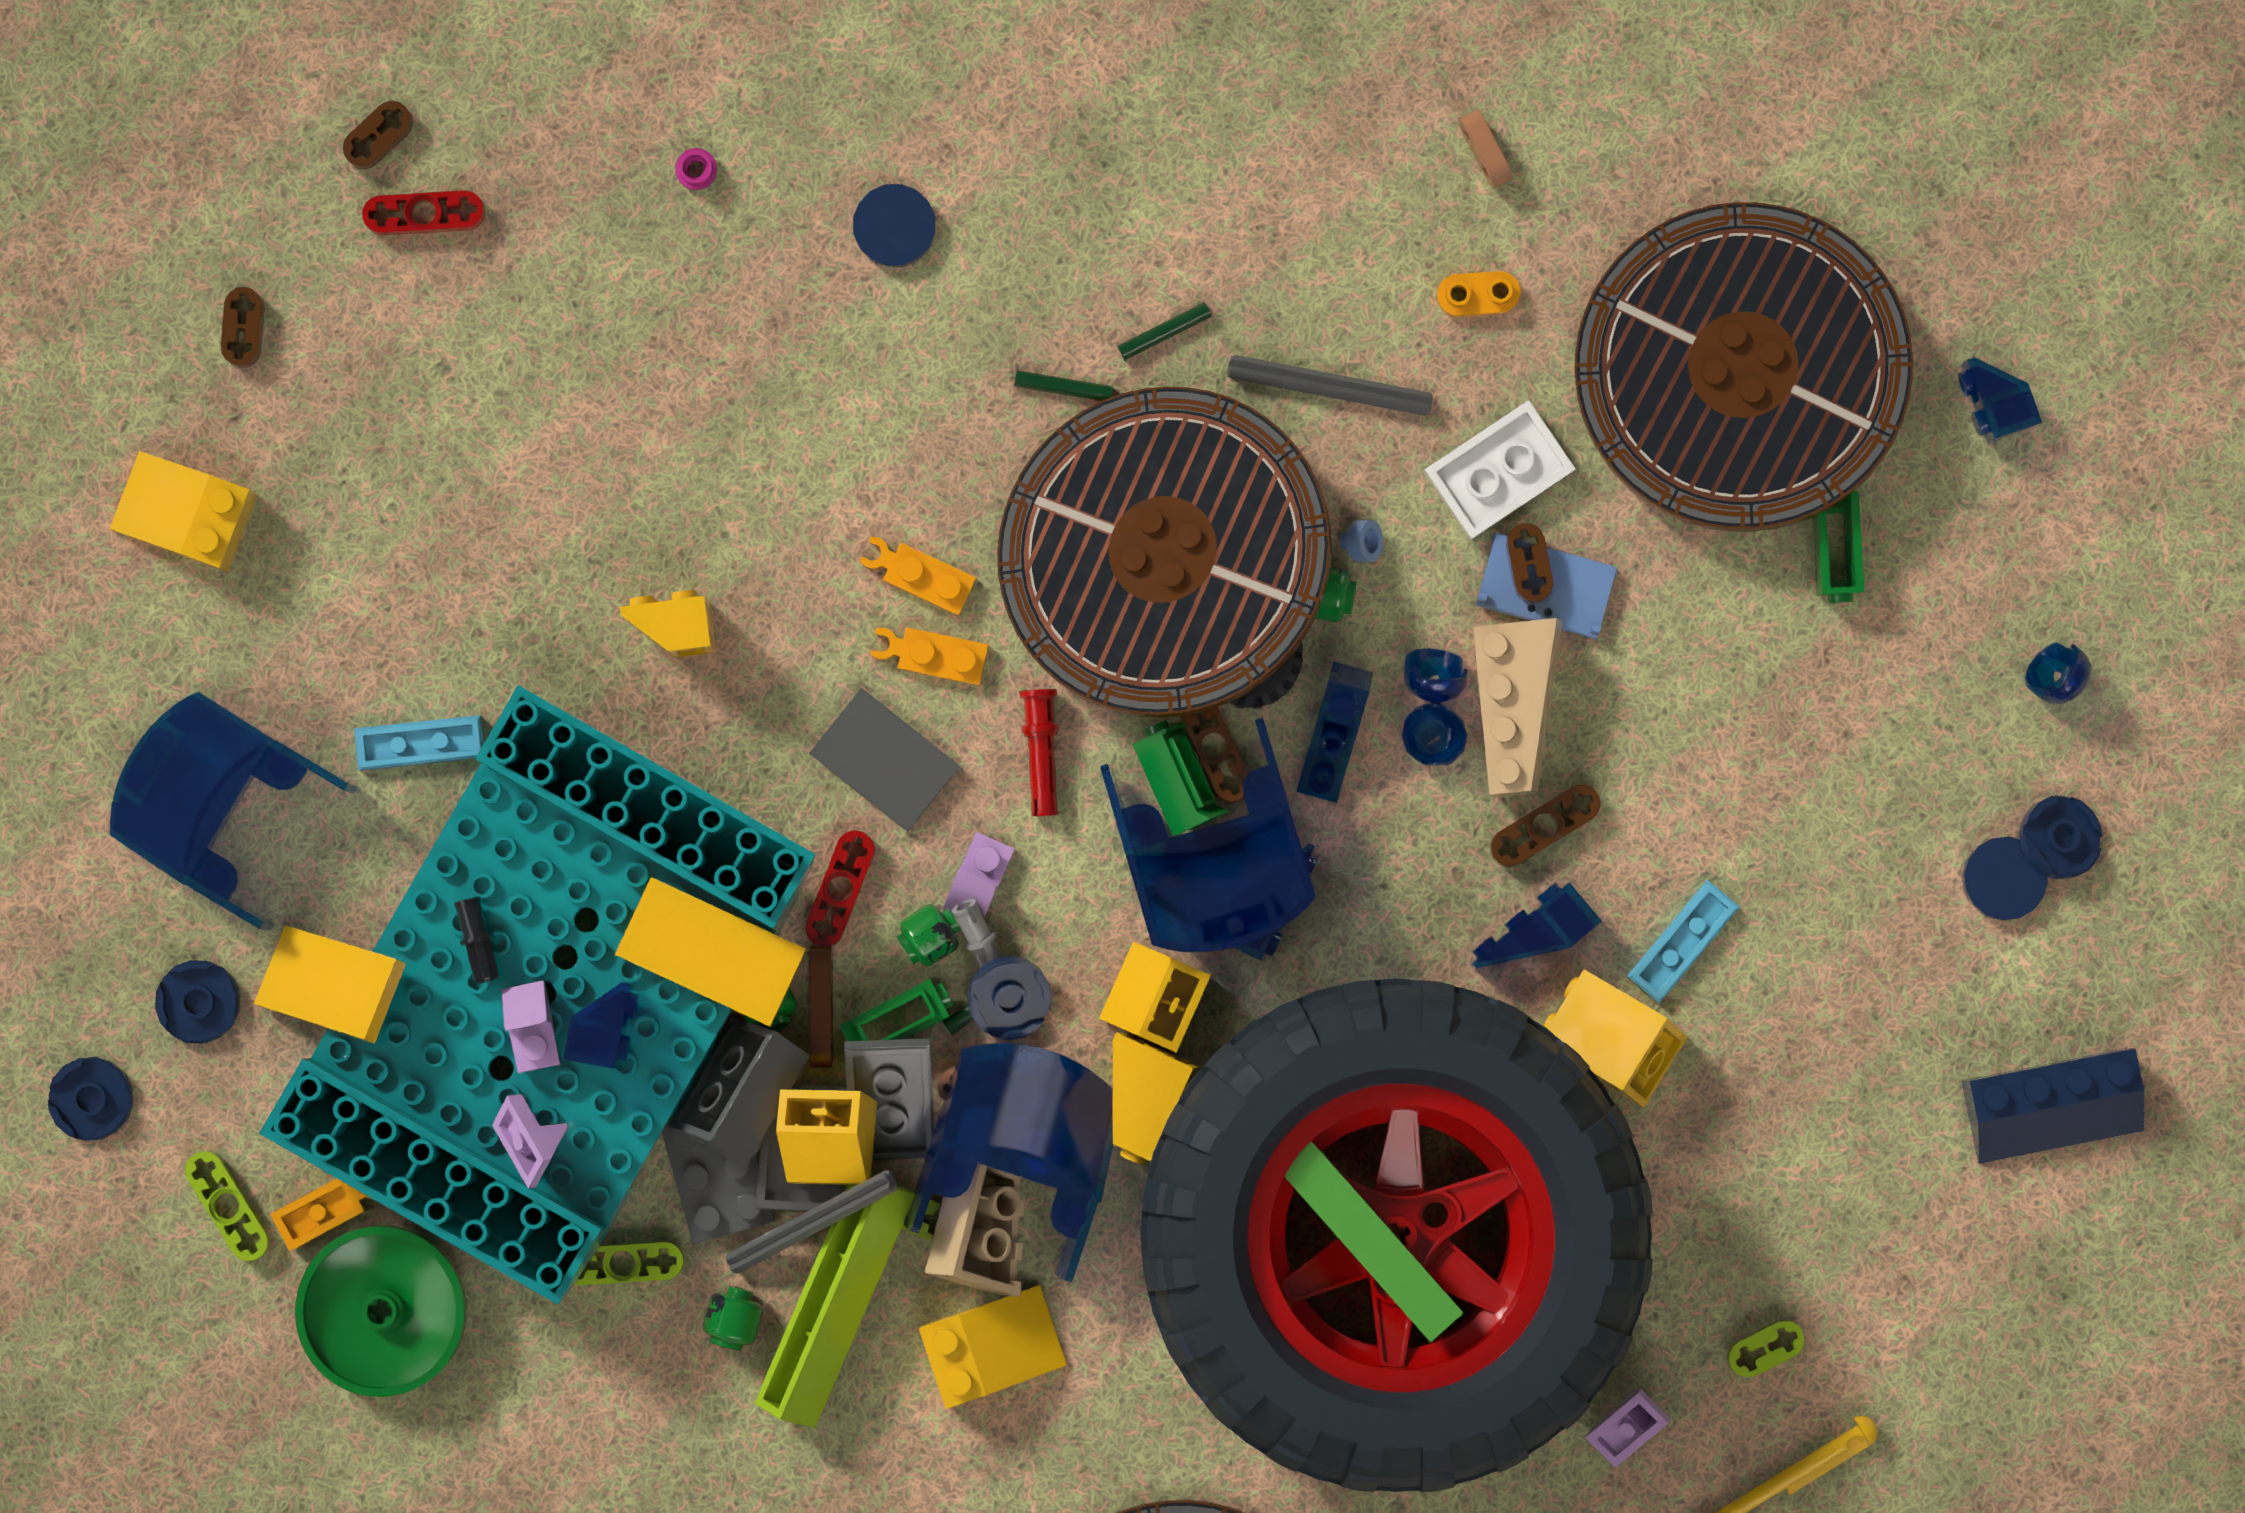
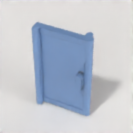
M1498 533L1493 535V544L1476 606L1528 621L1558 618L1563 621L1562 630L1597 640L1613 580L1617 574V567L1547 547L1553 577V588L1543 601L1528 603L1521 600L1514 589L1506 550L1507 536ZM1520 539L1514 541L1515 548H1522L1524 550L1525 560H1532L1530 548L1535 544ZM1533 565L1527 566L1529 576L1525 582H1522L1523 589H1530L1532 595H1539L1538 590L1545 585V581L1543 578H1536Z

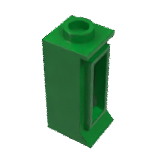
M1854 491L1837 505L1813 517L1817 596L1828 595V603L1853 602V594L1865 592L1859 491ZM1843 513L1847 579L1830 580L1826 514Z
M1167 720L1146 728L1144 730L1146 738L1132 745L1174 837L1229 813V811L1215 804L1217 800L1187 733H1184L1182 730L1186 723L1182 722L1169 727Z
M928 979L839 1026L847 1041H869L862 1027L863 1025L922 995L931 1014L881 1040L908 1039L949 1018L950 1015L947 1008L953 1006V1002L943 983L935 986L933 981Z

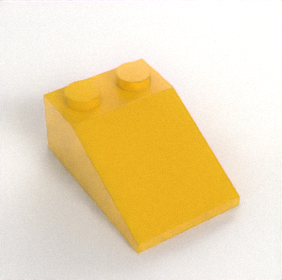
M139 451L110 530L228 573L257 494L250 489Z
M1040 1285L1022 1290L1021 1297L1005 1296L920 1325L918 1328L945 1409L981 1398L1067 1365Z

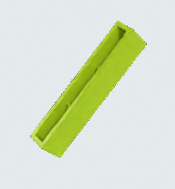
M848 1185L845 1191L855 1187L856 1185ZM898 1185L895 1192L830 1225L754 1404L780 1420L816 1428L916 1194Z

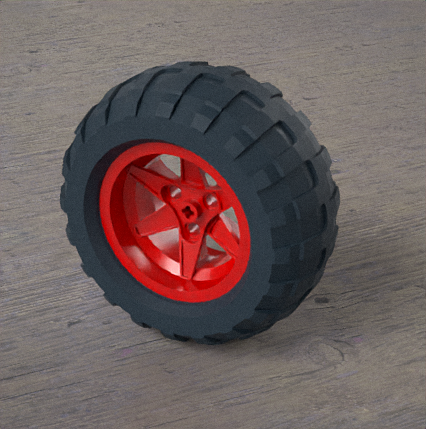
M1395 978L1347 983L1318 990L1283 1004L1244 1027L1215 1052L1188 1083L1169 1115L1154 1149L1143 1194L1140 1237L1143 1274L1150 1304L1167 1350L1189 1386L1216 1419L1272 1461L1292 1471L1304 1473L1315 1479L1338 1484L1343 1488L1365 1492H1433L1453 1488L1456 1484L1476 1480L1497 1471L1500 1473L1512 1468L1529 1458V1454L1548 1443L1559 1432L1570 1428L1583 1416L1590 1407V1402L1605 1385L1612 1371L1620 1366L1633 1340L1631 1336L1640 1315L1644 1295L1648 1293L1652 1277L1651 1213L1653 1211L1648 1180L1645 1179L1640 1157L1632 1140L1633 1134L1619 1106L1613 1102L1603 1084L1593 1074L1590 1066L1579 1053L1521 1010L1476 991L1438 981ZM1389 1122L1374 1189L1349 1178H1344L1361 1198L1366 1199L1370 1203L1371 1209L1388 1228L1393 1223L1399 1228H1405V1231L1400 1234L1401 1243L1444 1291L1478 1306L1466 1320L1445 1334L1436 1337L1432 1342L1426 1340L1408 1344L1412 1321L1339 1238L1291 1273L1285 1247V1224L1289 1203L1295 1188L1285 1178V1175L1300 1152L1311 1141L1322 1152L1334 1141L1348 1133L1374 1124ZM1418 1124L1443 1132L1458 1141L1479 1160L1488 1173L1424 1192ZM1501 1201L1506 1225V1241L1501 1268L1495 1281L1454 1245L1448 1237ZM1438 1202L1445 1209V1219L1438 1226H1428L1423 1221V1210L1429 1203ZM1369 1277L1377 1344L1359 1340L1334 1328L1323 1320L1309 1306L1305 1299Z

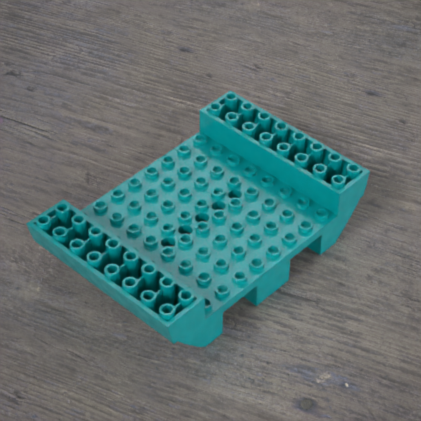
M517 685L475 758L481 764L372 951L406 963L375 1044L327 1029L312 1057L302 1058L259 1134L558 1305L570 1292L574 1283L613 1226L634 1189L631 1187L669 1119L677 1111L717 1042L715 1039L732 1011L727 1006L615 955L650 878L653 877L773 934L779 935L813 867L816 854ZM474 897H481V905L488 932L494 935V938L490 940L499 977L494 981L482 984L475 983L465 945H460V941L464 939L457 909L454 906L455 902ZM584 908H591L597 912L599 923L595 930L584 933L576 926V915ZM562 945L572 946L578 956L576 964L567 970L559 968L554 960L556 950ZM544 980L551 983L556 990V998L550 1005L562 1064L518 1073L510 1033L505 1031L501 989ZM498 1056L508 1057L514 1066L513 1074L505 1081H499L491 1074V1063ZM522 1094L531 1112L536 1116L539 1126L568 1124L535 1188H527L492 1126L507 1096Z

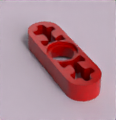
M467 190L379 195L370 198L362 210L364 224L371 232L381 236L468 231L477 228L485 218L483 202L475 193ZM447 200L446 206L448 209H457L462 206L463 200H468L472 207H477V211L469 215L468 221H463L459 214H447L449 223H442L444 211L440 201ZM421 202L433 204L436 210L434 219L425 225L416 223L412 216L414 207ZM405 203L404 217L407 222L406 226H400L401 219L399 217L387 218L385 226H380L376 219H371V214L377 213L380 205H384L388 212H401L398 204Z
M849 831L843 834L837 842L806 923L807 936L817 946L836 945L842 939L875 854V846L872 839L862 831ZM856 838L863 839L862 847L868 851L865 857L858 856L853 865L854 869H861L859 877L856 878L845 870H835L837 861L844 865L848 861L849 852L844 850L846 842L854 843ZM836 877H846L852 883V894L845 901H835L829 895V884ZM822 900H825L833 907L846 908L843 917L837 913L834 914L832 926L837 928V933L835 936L827 935L825 940L818 939L819 931L813 928L816 920L823 922L828 912L827 909H820Z

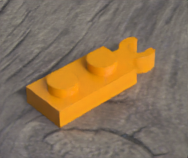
M870 537L869 543L878 546L881 550V555L877 560L873 561L861 556L859 561L864 567L872 570L881 567L885 568L887 572L883 578L884 582L957 616L960 615L977 579L976 577L901 542L896 553L889 550L884 540L878 537Z
M906 627L904 639L897 638L887 628H876L875 635L887 637L890 645L883 652L871 650L870 655L873 658L888 660L893 656L900 657L898 669L980 686L988 644Z
M336 1178L270 1215L290 1252L366 1212L367 1210L362 1199L372 1198Z

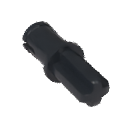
M481 897L455 902L454 906L457 909L464 939L460 941V945H465L473 979L478 984L494 981L499 977L490 940L494 938V935L488 932L481 905Z

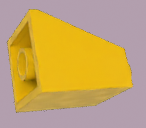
M1584 969L1579 977L1573 978L1568 984L1564 993L1565 1000L1557 1013H1552L1547 1018L1543 1026L1579 1053L1599 1081L1644 1108L1688 1036L1665 1016Z
M1116 1033L1112 1040L1113 1144L1122 1148L1120 1156L1143 1166L1144 1163L1149 1164L1167 1119L1188 1083L1203 1067L1129 1033Z

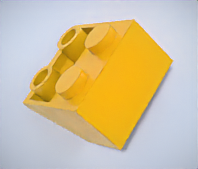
M696 590L671 593L672 600L659 602L652 595L634 597L629 599V606L620 607V614L625 620L675 658L717 653L711 603L705 596L697 594Z
M1133 942L1099 1019L1177 1053L1211 975Z
M780 1089L776 1133L787 1182L793 1184L858 1185L870 1179L877 1101L862 1091Z

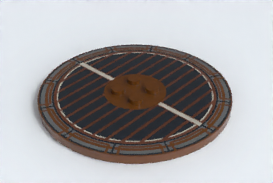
M1733 202L1691 210L1663 222L1634 241L1617 257L1593 291L1583 314L1575 350V383L1582 419L1591 441L1613 474L1635 495L1666 515L1707 529L1729 532L1764 531L1797 524L1821 514L1852 494L1872 475L1895 442L1904 421L1913 379V351L1906 316L1894 288L1873 258L1846 234L1819 218L1799 210L1757 202Z
M1165 386L1144 388L1105 399L1081 411L1052 433L1035 451L1021 471L1004 509L997 549L998 578L1004 605L1016 634L1037 663L1060 685L1084 700L1118 713L1159 718L1185 716L1216 708L1245 695L1267 680L1296 651L1309 632L1326 592L1331 568L1332 539L1327 506L1321 487L1310 465L1298 447L1272 421L1250 406L1215 392L1190 387Z

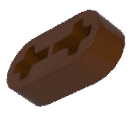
M397 101L384 102L348 134L343 143V153L351 165L363 170L374 167L408 136L412 130L413 119L406 106ZM389 111L393 115L399 112L403 113L399 119L402 123L400 129L396 130L394 127H389L380 135L379 131L387 123L384 118L386 113ZM376 136L377 139L369 146V150L372 153L371 156L366 159L360 155L355 159L353 155L357 150L353 146L354 143L360 140L365 144L372 137Z
M238 287L230 291L226 296L223 310L221 353L229 363L239 368L250 367L255 364L260 357L262 349L264 302L258 293L247 287ZM243 296H248V301L255 304V309L249 310L246 313V324H241V314L238 310L234 309V304L241 303ZM240 331H245L244 340L248 345L252 346L251 352H244L243 359H238L237 354L230 350L231 344H238Z
M1522 523L1515 526L1509 532L1506 538V550L1517 596L1525 602L1538 603L1551 593L1553 577L1542 531L1531 523ZM1526 531L1529 538L1535 537L1537 544L1530 548L1532 560L1529 561L1525 560L1524 550L1514 546V541L1520 538V532ZM1533 565L1536 578H1543L1545 581V585L1538 590L1539 595H1532L1530 589H1523L1522 582H1525L1529 576L1527 566Z

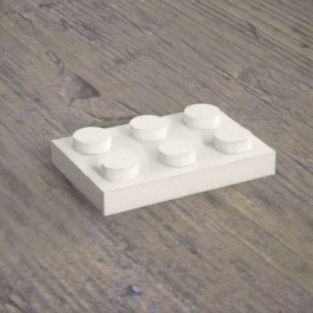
M1528 400L1426 468L1424 473L1465 534L1472 540L1576 469Z

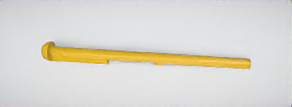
M1867 1416L1854 1417L1853 1420L1856 1426L1714 1513H1747L1785 1489L1788 1495H1791L1865 1448L1872 1446L1878 1437L1876 1423Z

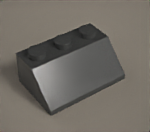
M731 1017L668 1126L717 1154L747 1166L751 1157L758 1152L761 1140L771 1122L778 1117L780 1089L791 1090L793 1084L801 1078L804 1066L810 1055L774 1030Z

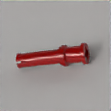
M1057 689L1019 691L1020 698L1024 699L1025 725L1021 727V733H1024V737H1028L1031 817L1059 815L1054 759V736L1059 731V724H1056L1054 720L1053 697L1057 696Z

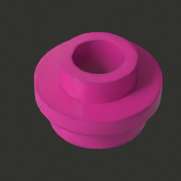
M692 148L679 156L675 165V173L679 182L687 189L703 190L714 182L717 176V164L714 157L708 151ZM693 163H701L704 166V172L701 176L693 177L689 174V167Z

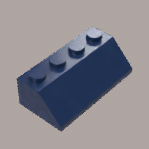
M2136 1048L2113 1050L1961 1081L1978 1164L2144 1131V1086Z

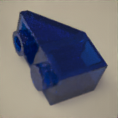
M1976 357L1968 359L1960 365L1962 372L1958 373L1960 388L1965 397L1971 396L1976 409L1975 412H1972L1973 425L1979 436L1985 435L1987 443L2033 429L2042 423L2029 383Z
M621 982L571 1017L564 1060L618 1069L620 1061H627L631 1045V1036L625 1035L628 1018L635 1019L639 1003V994L633 993L634 984Z

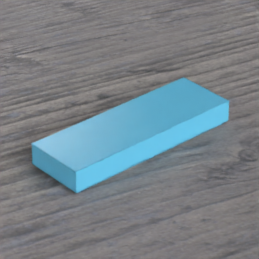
M480 715L354 728L359 771L475 759L484 744Z
M1706 880L1626 977L1660 1004L1740 906L1709 880Z

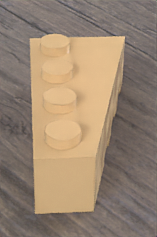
M1558 618L1473 627L1489 795L1504 796L1538 792L1546 740V726L1552 700L1551 692L1558 660L1559 638L1563 626V621Z
M965 1108L925 1269L926 1274L991 1294L1021 1297V1281H1016L1017 1260H1022L1023 1243H1018L1019 1217H1024V1200L1020 1198V1179L1025 1177L1027 1121L995 1110Z

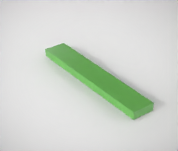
M1311 1141L1291 1164L1285 1178L1425 1337L1432 1342L1459 1318L1463 1312Z

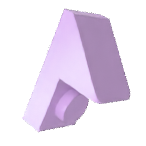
M976 832L960 870L958 869L943 910L949 909L952 913V909L956 905L962 910L964 908L961 902L976 899L985 919L1015 849Z
M545 981L501 989L505 1031L510 1033L517 1072L523 1073L562 1064Z
M522 1094L506 1097L492 1126L528 1189L537 1186L568 1124L539 1126L536 1116L531 1112Z
M1642 1389L1630 1390L1618 1407L1595 1425L1585 1438L1616 1468L1671 1421V1418Z

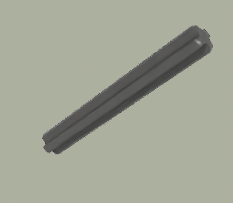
M1238 355L1231 356L1227 371L1228 377L1232 379L1424 416L1430 413L1433 395L1430 392Z
M885 1170L733 1250L726 1255V1262L730 1265V1270L733 1273L739 1274L895 1192L898 1188V1183L894 1179L893 1173Z

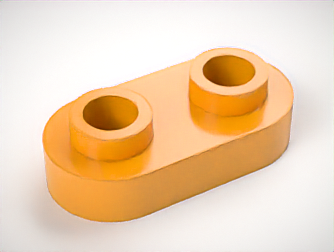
M1504 271L1453 274L1441 282L1437 290L1436 299L1439 308L1451 317L1500 315L1510 312L1517 305L1521 289L1517 279ZM1496 285H1503L1507 289V296L1503 299L1496 298L1492 293V288ZM1454 288L1463 289L1466 293V298L1461 302L1453 300L1450 294L1451 290Z

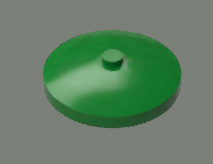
M387 1225L360 1228L348 1232L326 1245L305 1270L295 1301L297 1333L311 1363L335 1385L349 1392L369 1397H388L404 1394L424 1385L437 1376L456 1353L465 1331L467 1319L464 1286L450 1258L441 1248L425 1236L406 1228Z

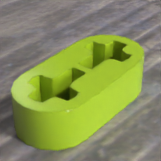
M1775 1321L1734 1342L1727 1352L1728 1366L1741 1377L1751 1378L1799 1354L1804 1346L1805 1338L1803 1331L1797 1324L1791 1321ZM1783 1328L1785 1332L1795 1333V1338L1790 1341L1792 1346L1790 1350L1786 1351L1782 1346L1769 1350L1767 1344L1779 1338L1777 1330ZM1745 1347L1750 1352L1762 1347L1764 1351L1763 1354L1753 1359L1754 1367L1752 1369H1748L1745 1365L1737 1366L1736 1360L1741 1357L1739 1349Z

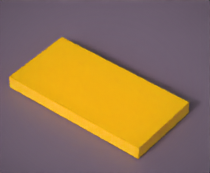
M651 877L615 955L771 1027L807 949Z
M285 925L254 1004L375 1044L406 963Z

